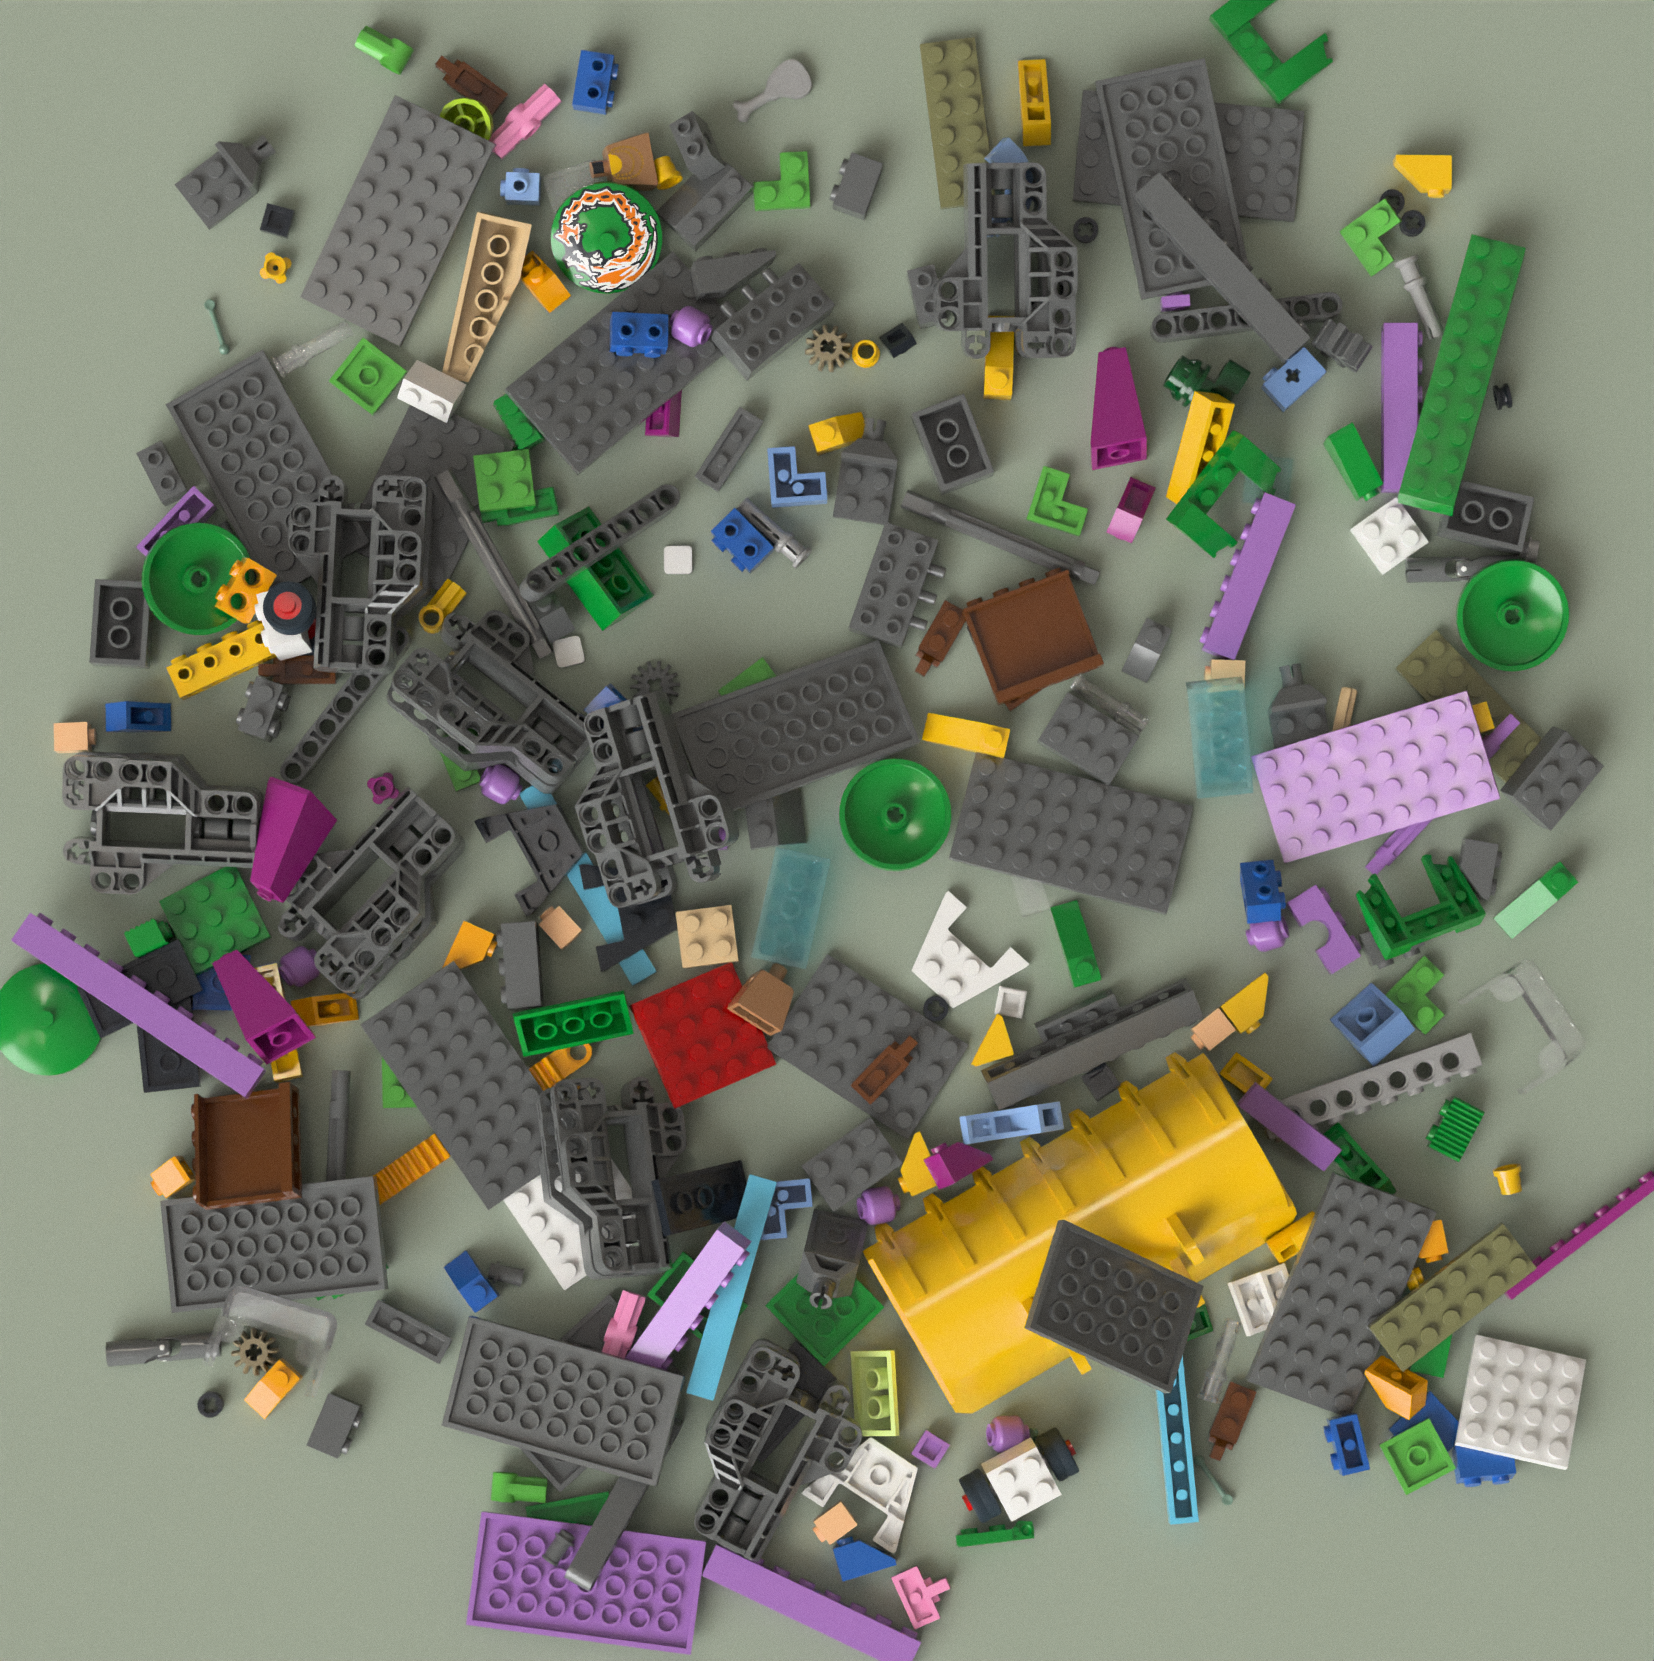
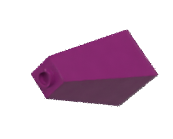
M1109 347L1103 352H1098L1090 442L1092 470L1147 460V436L1126 347Z
M270 777L267 782L250 882L258 889L257 894L263 899L270 902L274 899L284 903L337 822V819L310 790L274 777Z
M238 950L227 953L212 963L246 1041L266 1065L316 1038L315 1034L294 1008Z

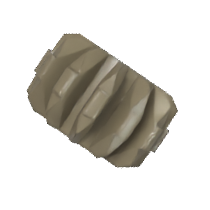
M823 325V334H820L816 329L812 330L816 340L806 338V344L812 347L805 349V355H814L809 360L810 365L820 361L818 371L822 372L825 364H828L829 372L832 373L834 372L833 363H836L840 368L844 367L840 357L850 359L851 354L844 350L850 349L852 344L851 342H843L847 338L846 332L837 336L838 326H834L832 332L828 333L827 325ZM826 343L828 346L835 345L833 346L834 353L830 354L828 351L825 353L821 352L823 351V344Z
M251 1328V1339L245 1331H242L240 1336L244 1343L240 1340L233 1341V1344L239 1347L240 1350L231 1351V1356L240 1355L241 1359L236 1361L234 1365L238 1367L245 1363L246 1365L243 1368L244 1374H248L251 1367H253L254 1376H259L260 1366L267 1373L270 1367L266 1361L271 1364H275L278 1361L270 1356V1354L278 1353L280 1349L277 1347L270 1348V1344L274 1343L276 1338L272 1337L266 1341L267 1330H263L258 1337L257 1329ZM254 1344L258 1345L257 1349L261 1348L262 1354L257 1356V1360L253 1359L254 1355L250 1356L248 1352L249 1349L253 1348Z

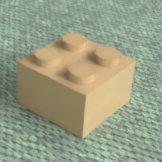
M732 905L676 912L683 969L739 962Z

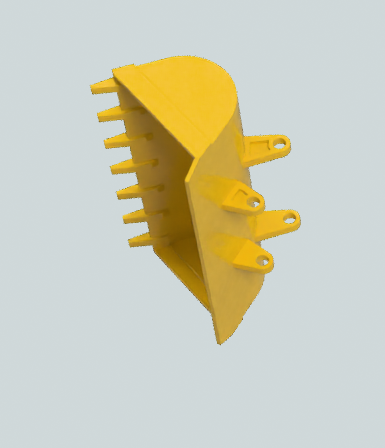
M1176 1052L1170 1054L1165 1059L1171 1072L1139 1091L1136 1086L1127 1080L1120 1083V1088H1118L1122 1099L1120 1102L1090 1119L1088 1115L1077 1108L1068 1114L1073 1129L1042 1147L1030 1136L1022 1140L1020 1145L1025 1157L994 1175L982 1166L972 1172L976 1185L943 1204V1201L933 1193L923 1198L927 1214L894 1232V1229L887 1223L874 1226L876 1239L879 1242L862 1252L955 1413L973 1414L1069 1357L1073 1359L1082 1375L1092 1370L1085 1356L1024 1328L1058 1220H1066L1197 1283L1265 1244V1241L1292 1224L1297 1215L1292 1200L1214 1066L1204 1053L1189 1062ZM1202 1295L1200 1296L1197 1308L1205 1304Z

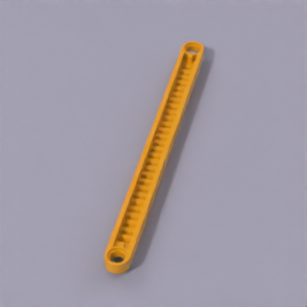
M590 1043L584 1044L586 1056L581 1060H576L571 1056L570 1047L555 1050L529 1068V1071L542 1090L553 1087L557 1082L585 1065L592 1056ZM435 1133L373 1175L377 1176L380 1205L451 1157Z

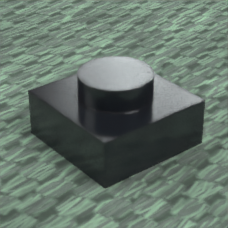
M267 203L260 231L288 239L295 211Z
M903 323L879 337L893 359L917 344L913 335Z
M1105 1062L1081 1077V1080L1097 1102L1120 1088L1121 1085Z

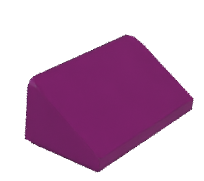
M682 390L646 419L645 436L679 437Z

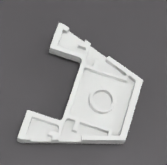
M947 891L915 961L912 972L939 997H942L950 1007L955 1008L1026 968L1029 963L1010 947L993 967H988L948 930L967 907L952 893Z
M869 1437L857 1447L844 1471L832 1473L815 1480L803 1490L802 1494L821 1507H824L837 1485H844L888 1515L874 1536L873 1541L894 1554L897 1550L918 1467L874 1438Z

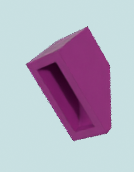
M1130 477L1106 533L1120 540L1132 543L1156 488Z
M943 1142L931 1149L933 1154L925 1158L924 1162L940 1190L963 1179L992 1161L993 1158L991 1154L961 1142H956L949 1146L946 1142Z

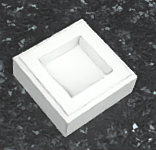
M999 986L994 1014L1022 1019L1027 991Z

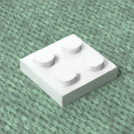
M1397 497L1350 529L1382 575L1429 543L1403 505L1398 503Z

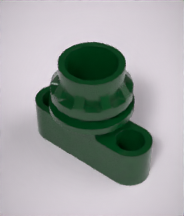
M1181 355L1166 377L1163 387L1170 391L1172 398L1176 401H1179L1181 398L1184 399L1182 402L1184 407H1187L1192 401L1194 391L1219 394L1232 401L1235 394L1238 395L1251 372L1229 359L1216 379L1213 380L1207 376L1211 370V365L1207 364L1202 368L1203 362L1201 360L1188 359Z

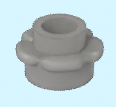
M1530 536L1528 542L1524 541L1520 557L1526 558V561L1536 563L1540 541L1532 540Z

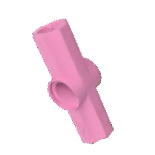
M546 84L540 87L524 104L520 103L506 116L505 122L492 134L489 141L497 144L493 152L500 159L506 157L522 140L530 138L542 124L541 122L561 103L559 97Z
M623 1289L614 1317H611L603 1340L605 1344L602 1352L622 1358L626 1357L627 1351L632 1347L638 1329L636 1325L641 1316L646 1297Z

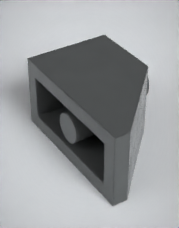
M1146 618L1122 668V672L1147 683L1172 629Z

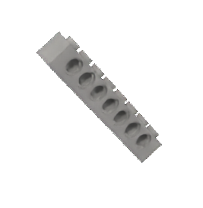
M1468 1033L1279 1101L1290 1109L1295 1110L1301 1118L1318 1129L1317 1123L1328 1120L1329 1124L1344 1120L1343 1114L1354 1110L1355 1115L1372 1110L1370 1104L1381 1101L1383 1106L1398 1101L1396 1096L1398 1094L1407 1092L1408 1096L1423 1092L1424 1085L1434 1083V1086L1437 1087L1451 1082L1450 1076L1460 1073L1461 1078L1477 1073L1476 1067L1481 1066L1482 1062L1472 1034ZM1447 1053H1451L1456 1057L1457 1063L1453 1069H1447L1443 1065L1442 1060ZM1421 1062L1428 1064L1430 1067V1074L1425 1079L1420 1078L1416 1073V1067ZM1393 1072H1399L1403 1075L1404 1082L1399 1088H1395L1390 1084L1389 1078ZM1367 1081H1372L1377 1085V1093L1373 1097H1367L1363 1092V1086ZM1342 1090L1347 1091L1351 1096V1102L1345 1107L1340 1106L1336 1100L1337 1094ZM1316 1099L1322 1101L1325 1107L1324 1112L1320 1116H1315L1310 1111V1104ZM1263 1125L1268 1140L1275 1139L1276 1143L1283 1141Z

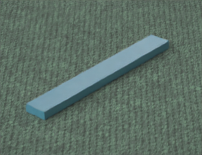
M533 785L519 794L527 809L557 804L552 794H544ZM585 853L567 876L607 944L623 941L624 937L618 908L610 903L605 886L589 890L583 889L579 865H593L589 856ZM644 949L619 963L632 986L657 972Z
M749 1175L734 1229L752 1241L746 1249L750 1254L741 1266L735 1264L731 1272L735 1275L725 1288L720 1285L715 1292L719 1297L709 1312L686 1391L688 1394L714 1400L777 1184L775 1181Z

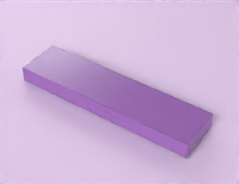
M1256 1082L1237 1103L1239 1107L1322 1171H1325L1342 1151L1338 1145Z

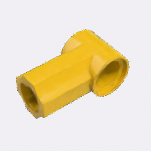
M447 579L427 606L421 609L419 613L421 628L431 634L441 631L446 616L453 613L467 593L455 582ZM429 613H435L440 618L436 625L431 626L424 622L425 616Z

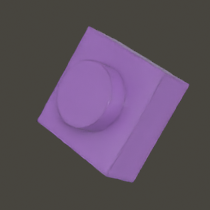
M1183 292L1168 294L1161 297L1160 300L1161 312L1189 310L1191 305L1190 294L1183 295Z
M925 1430L911 1454L935 1469L950 1444Z

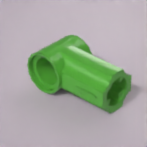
M368 26L361 30L354 45L355 48L377 59L382 66L398 75H401L414 52L404 42L395 38L390 39Z
M493 1472L490 1500L515 1503L516 1501L546 1503L548 1479L518 1476L517 1473Z

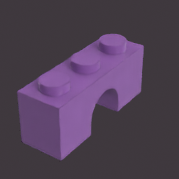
M1314 885L1288 901L1286 906L1300 927L1310 921H1319L1327 927L1329 933L1328 940L1324 946L1315 952L1331 975L1359 958L1361 955L1358 951L1362 948L1354 935L1348 936L1343 927L1347 924L1339 911L1334 913L1328 903L1332 900L1323 887L1319 889L1317 885Z

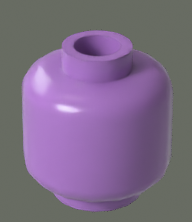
M685 306L680 311L676 310L669 321V325L672 326V336L690 347L706 343L713 329V326L710 324V317L692 306Z
M501 764L487 767L479 781V785L482 786V794L502 805L506 804L510 799L516 800L522 790V785L519 784V774Z
M1281 916V921L1249 924L1250 929L1246 930L1250 946L1255 945L1261 952H1267L1284 946L1286 938L1289 937L1288 926L1283 916Z
M297 946L281 957V966L278 970L289 986L303 987L319 976L320 971L314 963L317 952L313 948L308 950L304 946Z
M887 1186L866 1189L862 1192L861 1197L857 1198L859 1217L870 1225L892 1222L895 1219L896 1211L900 1210L898 1195L893 1194Z
M1017 1415L997 1416L993 1418L991 1424H988L986 1428L987 1443L997 1453H1002L1030 1437L1028 1425H1024L1022 1419Z

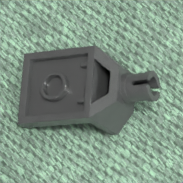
M263 135L246 148L242 143L218 141L215 144L218 152L175 184L176 188L209 230L258 193L262 172L259 165L276 153Z
M865 418L862 439L858 438L842 451L833 518L885 525V522L889 521L898 460L883 439L887 422L877 419L876 431L873 432L874 418Z
M1301 663L1292 664L1293 678L1291 677L1289 665L1279 667L1283 683L1282 689H1280L1267 710L1274 749L1329 732L1325 712L1327 697L1310 684L1305 685L1302 677Z
M814 1209L796 1281L808 1292H812L810 1295L812 1306L817 1308L819 1299H822L821 1309H827L832 1305L833 1298L851 1296L868 1227L866 1221Z

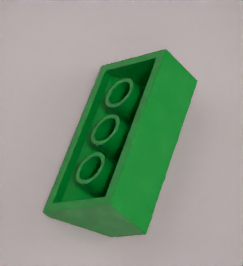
M588 506L555 524L537 542L546 555L551 558L600 526L601 522ZM595 538L599 546L605 547V543L601 539ZM617 548L567 581L602 631L624 619L654 596L620 548ZM573 553L577 560L584 561L582 555Z
M624 990L513 1013L524 1057L634 1034L630 1009Z

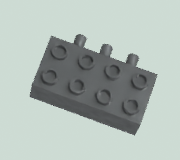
M800 263L780 278L771 268H767L762 273V276L770 286L759 295L749 284L743 287L741 293L747 298L749 303L738 312L729 301L724 302L720 306L728 320L715 329L711 340L746 381L828 317L835 306Z
M885 522L849 624V631L900 649L909 626L925 631L928 621L913 616L918 600L932 605L936 601L937 594L922 589L927 574L944 578L946 568L931 563L938 545L937 539Z

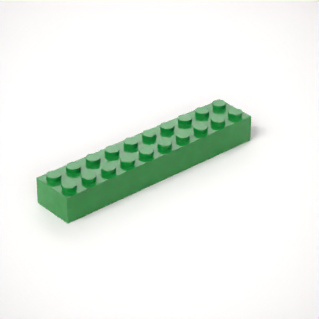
M1471 234L1399 490L1398 503L1453 516L1523 265L1525 247Z

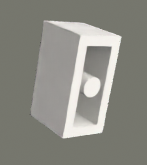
M416 360L404 377L397 398L447 423L460 405L466 384Z

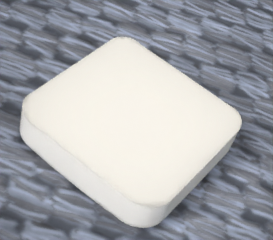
M666 546L664 548L665 573L690 574L692 572V548L690 546Z
M578 636L559 639L553 642L557 665L560 668L581 664L585 661L581 640Z

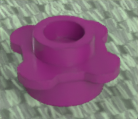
M386 772L382 777L370 778L368 780L367 787L373 793L372 800L374 803L382 804L386 799H396L398 797L399 790L393 784L394 777L391 773ZM381 786L386 787L385 791H381Z

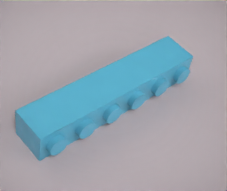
M1182 1355L1171 1393H1163L1156 1390L1168 1522L1170 1525L1199 1522Z

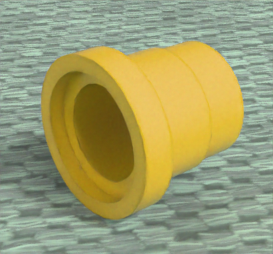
M662 156L654 160L658 181L657 189H669L682 181L681 172L676 170L670 156Z
M871 340L857 342L852 350L853 361L862 368L874 366L880 357L878 346ZM862 346H870L874 354L872 357L864 359L859 356L858 350Z
M1508 1164L1493 1169L1494 1177H1497L1502 1195H1510L1522 1191L1519 1174L1522 1171L1520 1164Z

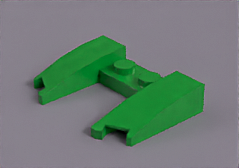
M1229 0L1211 14L1209 20L1278 106L1333 63V59H1327L1323 43L1328 42L1326 33L1315 39L1285 63H1282L1250 24L1251 21L1278 0Z
M1235 430L1227 437L1166 518L1169 523L1213 558L1216 557V552L1226 546L1232 548L1238 543L1230 534L1206 515L1237 473L1240 471L1262 491L1274 496L1276 491L1273 488L1275 477L1278 472H1281V468L1264 452Z
M1430 854L1423 855L1421 858L1432 887L1440 901L1437 905L1401 917L1376 873L1372 874L1368 879L1371 885L1365 894L1361 890L1357 892L1356 897L1366 923L1385 961L1409 952L1414 945L1454 930L1456 933L1480 925L1486 912L1452 856L1447 858V865L1433 864L1432 855Z

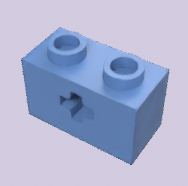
M1305 347L1299 352L1296 351L1285 361L1286 364L1279 370L1273 367L1262 378L1265 383H1263L1261 389L1282 412L1287 410L1327 372ZM1287 372L1290 375L1294 372L1298 375L1296 382L1291 381L1288 383L1286 381Z

